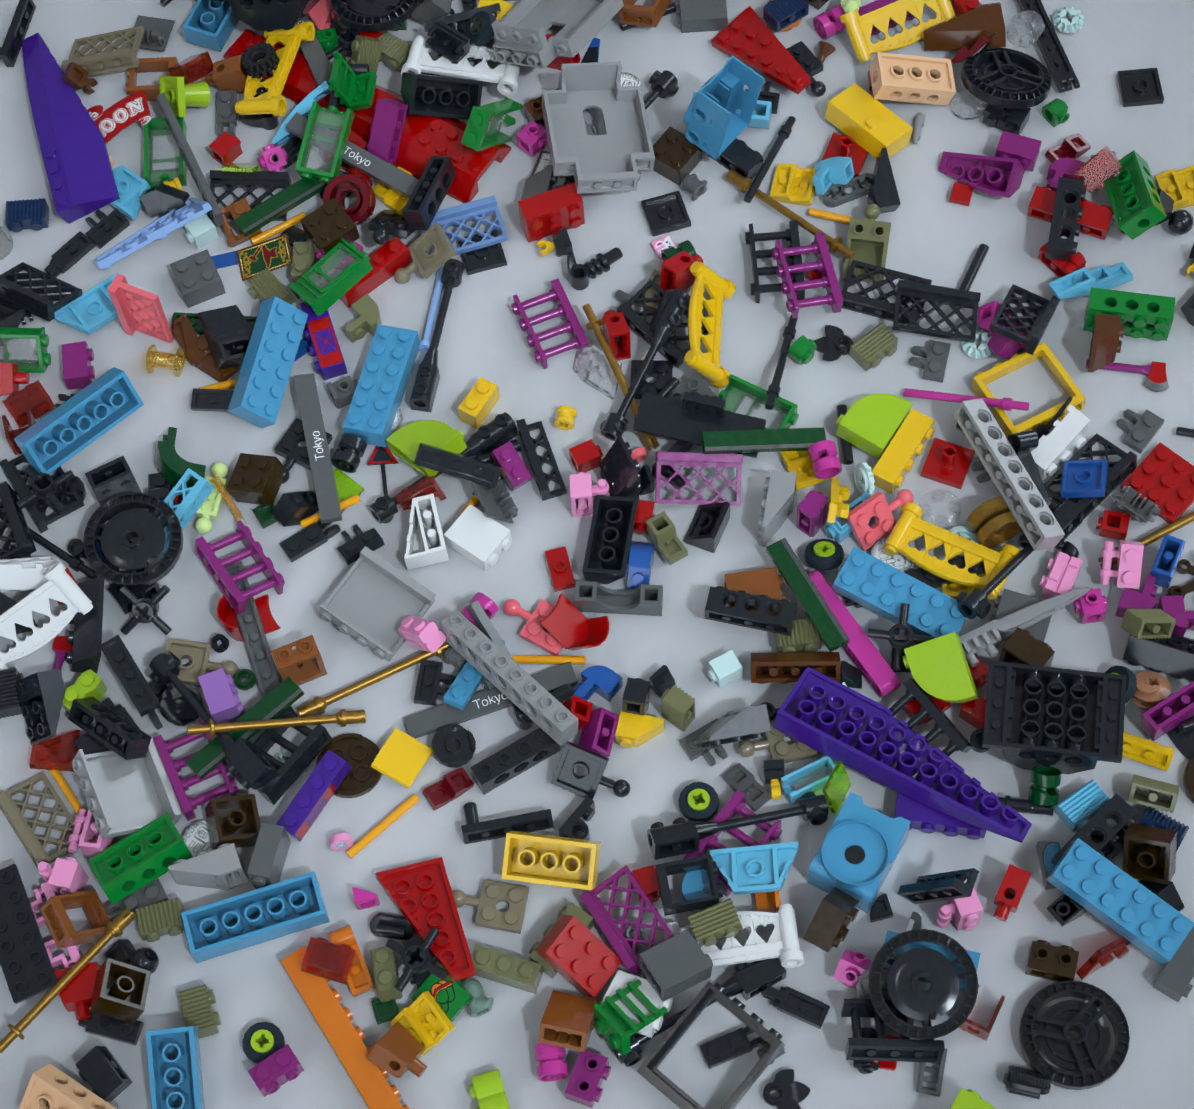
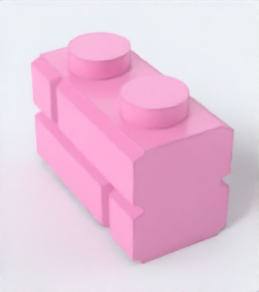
M1060 551L1057 552L1055 558L1051 557L1047 566V570H1050L1048 576L1043 575L1039 585L1040 588H1043L1041 596L1048 599L1070 592L1080 571L1082 560L1073 556L1070 557L1068 554Z
M415 616L406 617L398 628L399 634L405 638V641L411 647L430 653H435L447 638L441 630H438L439 628L433 621Z

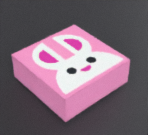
M670 235L651 242V246L660 261L663 260L662 250L669 247L676 248Z

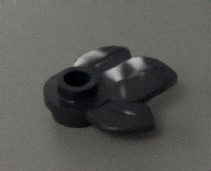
M825 325L826 337L814 340L817 345L816 350L823 353L822 360L835 361L841 355L849 354L850 346L854 344L849 336L844 335L842 329L832 325Z
M785 1069L778 1072L774 1081L764 1087L763 1098L767 1104L776 1106L778 1109H801L798 1103L806 1099L810 1093V1088L803 1083L794 1081L793 1069ZM772 1091H777L779 1093V1097L772 1098L770 1093Z

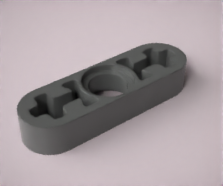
M866 173L852 178L847 185L836 184L829 187L823 195L824 205L834 208L868 195L870 185L865 184V182L871 184L873 174ZM852 187L856 191L849 194L845 192V189Z

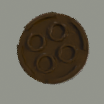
M347 733L332 738L317 757L316 766L329 749L347 761L352 767L333 794L337 797L356 798L365 795L378 784L382 773L371 767L380 749L374 742L363 737L361 734Z

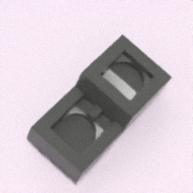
M740 763L723 776L724 781L734 792L739 790L745 794V803L754 812L771 799L770 792L755 780L754 775Z

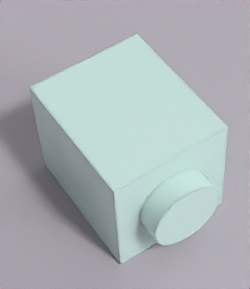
M206 213L185 224L187 240L190 244L194 243L198 249L219 238L215 225Z
M730 650L709 661L707 674L713 683L716 682L719 688L742 677L743 667L734 652Z

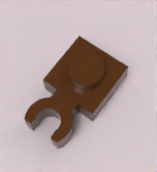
M74 62L68 64L62 78L77 90L83 88V91L88 95L94 93L90 85L94 87L98 84L95 79L87 78L88 72Z

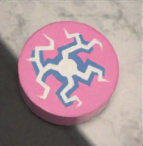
M337 833L329 839L330 848L334 851L348 850L353 846L352 836L348 833Z

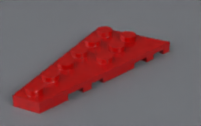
M750 6L711 40L712 46L729 56L733 55L748 67L796 94L802 92L811 83L810 76Z
M442 857L375 873L378 882L422 941H424L432 927L440 931L429 950L443 969L449 972V977L452 981L476 976Z

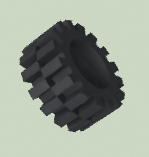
M262 41V44H260V42H256V46L251 44V48H246V53H242V64L248 75L252 76V78L257 76L258 79H261L262 75L265 78L267 73L271 75L273 73L272 70L276 71V65L279 64V57L270 43L266 44V42Z

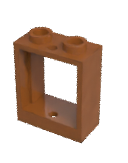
M623 0L624 6L618 11L620 23L656 28L671 0H655L652 7L634 5L637 0Z
M177 57L138 58L140 61L138 67L127 69L129 82L126 83V93L131 95L141 91L146 94L147 101H158L157 95H160L159 85L136 86L137 73L168 72V76L180 77V66Z
M313 635L271 651L282 681L290 677L299 686L327 675Z
M96 890L53 896L40 908L58 948L96 942L107 931V923L110 921ZM82 907L92 929L75 932L65 910Z

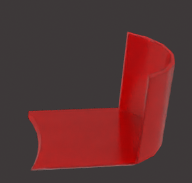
M563 593L559 595L558 601L551 613L540 621V624L568 650H580L599 646L606 640L609 634L610 624L608 616L587 619Z
M268 594L254 599L265 634L280 629L281 627L276 623L271 614ZM223 595L217 605L218 618L231 638L244 642L236 613L226 596Z

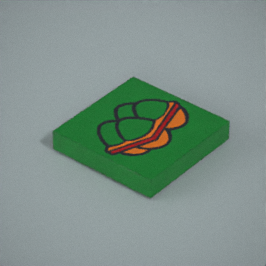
M431 973L411 997V1000L414 1002L423 992L429 991L449 1020L453 1022L473 996L458 980L452 981L449 975L443 981Z

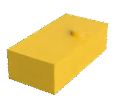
M856 83L828 101L825 119L844 134L851 137L853 141L876 159L882 148L887 149L888 156L891 158L909 145L913 128Z
M519 831L507 832L501 879L593 890L597 885L601 842Z

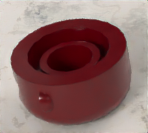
M339 175L328 183L323 194V204L334 198L355 225L364 223L373 215L376 197L371 185L363 179V175ZM353 191L357 196L356 205L351 209H346L345 198L348 193Z

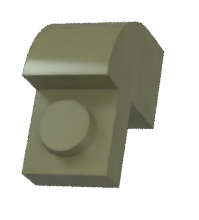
M366 294L351 305L356 320L347 325L345 330L347 338L352 343L362 339L367 332L374 337L378 324L381 325L379 308L376 302Z
M665 511L646 521L647 531L652 543L655 544L659 555L662 554L669 565L688 556V550L677 537L675 525Z

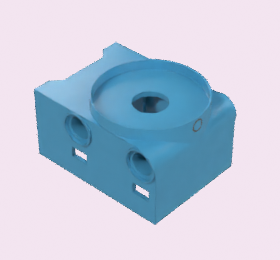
M732 55L723 68L701 87L691 101L683 119V122L688 125L685 132L687 140L716 160L749 125L765 78ZM744 85L749 87L748 91L743 89ZM737 108L741 110L740 114L736 112Z
M850 792L841 811L835 817L829 832L825 836L818 853L815 854L808 868V883L827 893H830L836 887L859 900L856 908L868 913L908 838L911 821L901 816L892 819L864 805L860 796ZM851 846L862 848L865 852L864 860L859 864L849 863L845 858L846 849Z

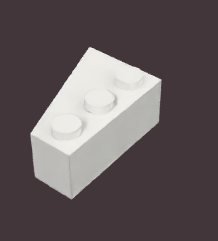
M1073 405L1067 408V415L1061 422L1057 419L1053 423L1055 428L1046 436L1043 434L1039 439L1037 448L1031 451L1042 480L1047 475L1052 476L1058 469V465L1061 462L1068 461L1072 456V452L1076 448L1078 450L1081 449L1087 441L1085 438L1090 419Z
M434 494L412 498L407 548L404 556L407 570L448 561V552Z
M55 555L0 560V592L36 590L48 581L43 576L46 569L60 560Z

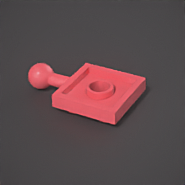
M900 490L896 499L889 504L884 494L878 491L849 511L847 521L860 549L866 551L880 539L891 533L896 524L892 512L907 502H913L914 496L910 490ZM874 516L875 521L873 525L869 526V520Z
M541 599L534 612L530 613L521 608L517 600H507L503 606L504 612L508 616L518 615L527 621L519 633V637L551 655H559L563 646L549 632L544 631L543 626L540 624V621L546 618L555 606Z

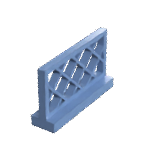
M495 195L439 210L430 225L431 227L436 222L439 223L446 235L451 237V244L454 243L455 239L463 242L462 247H453L456 252L454 256L509 241ZM496 214L493 223L485 220L486 216ZM471 220L477 221L474 228L465 224ZM481 224L490 227L486 233L478 230ZM453 225L458 227L455 233L446 230ZM462 229L471 232L467 239L459 236ZM493 229H497L503 235L493 237L490 234ZM474 234L483 237L480 242L475 243L471 241ZM434 247L430 249V254L433 252Z

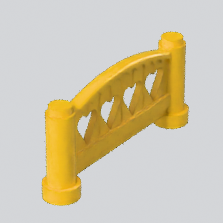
M898 0L862 16L859 15L858 9L839 16L841 23L845 24L857 60L860 63L870 60L872 53L893 51L916 43L923 39L924 30L956 17L950 0ZM924 5L935 12V19H929L927 22L922 21ZM907 12L919 22L918 26H911L909 30L905 28ZM890 19L901 27V32L899 34L894 33L892 37L887 33ZM873 26L884 34V39L882 41L877 40L875 44L870 41Z
M311 21L301 22L290 30L264 31L266 44L270 43L271 46H274L276 43H281L285 47L275 51L279 57V64L276 65V71L272 70L273 77L260 82L261 79H258L257 76L252 78V76L247 75L244 99L235 104L237 114H273L274 116H284L286 114L287 102L281 96L301 41H313L315 38V27ZM259 87H263L266 90H268L267 92L257 97H254L257 94L256 90Z
M696 261L690 267L692 275L695 276V281L691 290L688 309L690 351L685 354L684 359L689 366L708 378L710 384L721 389L729 383L730 372L720 366L723 300L729 299L734 294L735 284L727 278L723 279L702 262ZM704 287L710 295L709 300H706L703 296ZM702 303L704 304L706 310L708 311L709 317H704V316H703V314H702V309H703ZM701 321L703 322L704 326L706 327V329H707V331H708V335H703V334H702V332H701V327H702ZM700 339H701L702 342L704 343V345H705V347H706V349H707V353H702V352H701V350H700V345H701Z
M907 502L902 506L900 510L901 515L886 540L883 549L889 556L901 553L918 567L939 578L975 588L986 586L1021 551L1013 545L1005 544L1000 552H997L920 519L923 510L912 502ZM924 536L926 548L924 551H918L917 548L909 547V542ZM940 545H944L946 558L939 560L936 556H930L928 552ZM961 553L964 554V568L960 569L956 565L948 563L949 559ZM980 562L984 563L986 574L984 577H978L976 573L971 574L968 572L970 567ZM1008 576L987 596L988 599L993 600L998 597Z

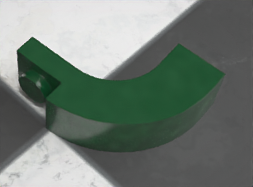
M169 427L168 434H163L162 441H158L155 454L156 466L162 477L174 487L188 468L204 478L206 465L188 462L177 454L175 450L177 428ZM191 476L186 482V487H193L198 480Z

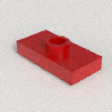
M566 546L545 551L555 592L574 588L576 583Z

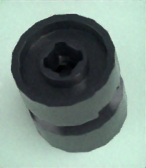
M343 434L338 443L339 449L335 450L331 463L341 471L355 473L360 464V458L365 453L367 443L356 435Z

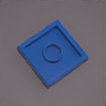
M1108 460L1064 461L1060 491L1061 498L1105 497Z

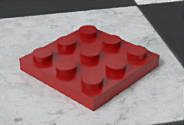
M1159 442L1123 482L1120 489L1125 485L1127 487L1131 486L1139 492L1137 496L1140 493L1143 494L1139 503L1147 497L1148 500L1158 504V508L1161 509L1158 516L1171 524L1177 521L1194 502V466Z

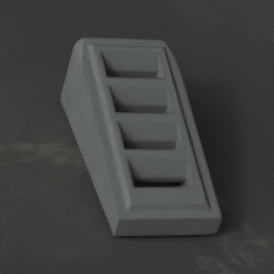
M946 1048L944 1049L941 1063L928 1062L938 1064V1069L925 1067L926 1062H920L916 1092L940 1097L947 1055ZM924 1072L938 1074L937 1079L924 1077ZM923 1081L935 1083L936 1089L922 1086Z

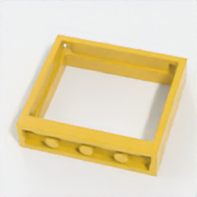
M1045 342L1037 346L1033 355L1026 352L1018 353L1004 363L999 362L995 364L992 369L977 373L973 377L971 387L977 397L995 398L987 388V384L1042 358L1068 396L1072 397V401L1058 418L1059 421L1063 420L1067 415V408L1070 405L1081 411L1084 409L1086 401L1084 395ZM1066 401L1014 426L1002 408L987 407L992 415L995 416V420L1006 438H1008L1009 434L1012 435L1031 429L1036 431L1038 423L1046 428Z

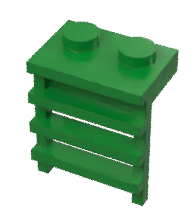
M334 51L333 55L335 57L331 77L328 80L329 90H334V96L341 98L340 103L341 105H346V111L347 108L355 111L372 107L377 75L374 71L356 75L338 51Z
M639 979L633 983L631 981L628 982L627 987L622 990L619 988L613 996L605 997V1001L598 1005L596 1003L593 1005L594 1028L599 1034H603L608 1039L610 1046L614 1050L617 1049L623 1056L631 1051L630 1036L668 1012L665 1006L658 1010L637 988L641 985ZM631 992L652 1015L646 1017L626 995ZM620 1000L640 1023L636 1025L615 1002Z

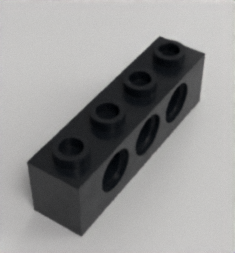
M431 156L402 211L409 229L428 231L457 175L450 157Z
M1059 177L1046 258L1070 262L1071 255H1076L1078 242H1074V237H1079L1081 224H1077V219H1082L1083 207L1080 206V201H1085L1086 189H1083V180Z
M710 586L705 607V619L791 636L797 604L788 599L777 600L767 595L757 596L742 590L737 592L728 590L723 586ZM726 603H733L734 606H733V607H726L725 604H726ZM748 607H754L756 610L753 611V612H750V611H747L746 609H747ZM774 611L778 614L776 616H770L768 613Z
M94 697L73 700L68 720L125 760L146 757L152 737Z
M538 728L470 767L472 776L483 795L561 751L560 745L545 731Z
M1116 793L1053 857L1051 863L1056 865L1069 845L1077 838L1103 856L1105 853L1102 850L1107 845L1112 847L1119 840L1120 836L1118 833L1123 828L1127 831L1130 824L1136 822L1133 818L1137 811ZM1106 819H1114L1117 823V826H1108L1106 823ZM1090 835H1098L1101 838V843H1094L1090 839Z

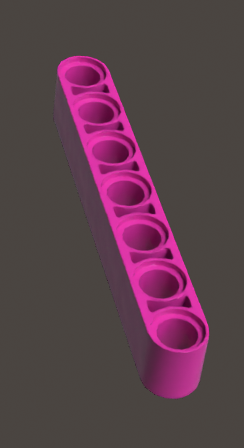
M817 569L808 573L850 639L849 643L842 646V648L856 667L862 671V675L876 694L883 698L901 687L897 675Z

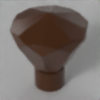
M819 41V55L817 59L824 63L825 58L836 51L835 47L828 42Z

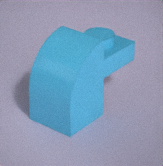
M831 157L818 162L814 166L816 174L813 176V185L815 186L816 194L824 195L832 184L847 185L855 175L851 157Z

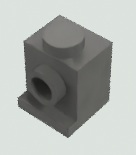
M350 375L334 383H327L329 394L337 409L351 404L358 381L357 379L352 380Z

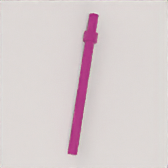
M904 389V397L956 403L983 398L986 405L990 407H998L1006 411H1011L1012 409L1029 410V402L1013 401L1012 398L995 399Z

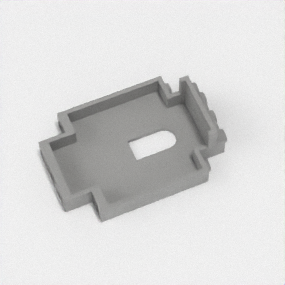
M521 0L500 21L495 20L492 23L495 34L493 36L495 43L492 46L497 61L545 69L557 56L574 58L624 6L623 0ZM552 25L563 26L554 37L551 36L548 40L546 39L545 32Z
M621 61L562 64L561 72H559V90H543L541 105L553 176L574 175L577 194L637 191L638 172H651L654 168L655 155L641 86L621 87ZM596 108L601 111L606 131L605 135H587L583 114L586 109Z

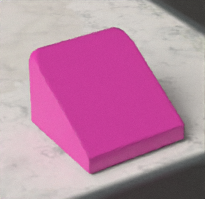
M355 887L352 888L358 910L380 905L377 894Z

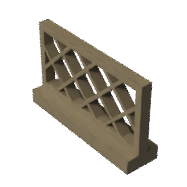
M143 26L75 39L69 59L63 61L61 67L66 71L68 64L74 62L88 72L87 77L138 67L140 61L137 58V53L145 29Z
M44 772L6 792L0 791V809L37 869L40 862L50 864L57 858L70 853L68 852L69 843L65 842L67 832L73 833L74 819ZM43 780L46 785L44 793L33 791L34 784ZM17 793L26 794L24 803L14 802L12 796ZM30 795L42 797L39 806L28 804ZM46 798L57 802L54 810L43 807ZM26 809L37 811L35 820L24 818ZM41 812L53 814L50 824L38 821ZM57 815L67 818L65 827L54 825ZM36 826L48 828L45 838L34 834ZM52 829L63 831L61 841L49 839ZM47 843L58 845V851L48 856L45 851Z

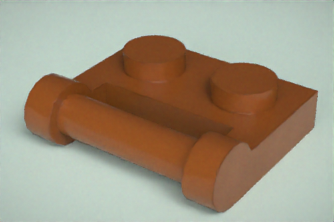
M246 198L220 208L224 223L221 226L227 237L226 242L229 247H235L262 233L261 229H258L247 237L241 232L240 235L235 236L226 216L232 214L233 219H236L251 210Z

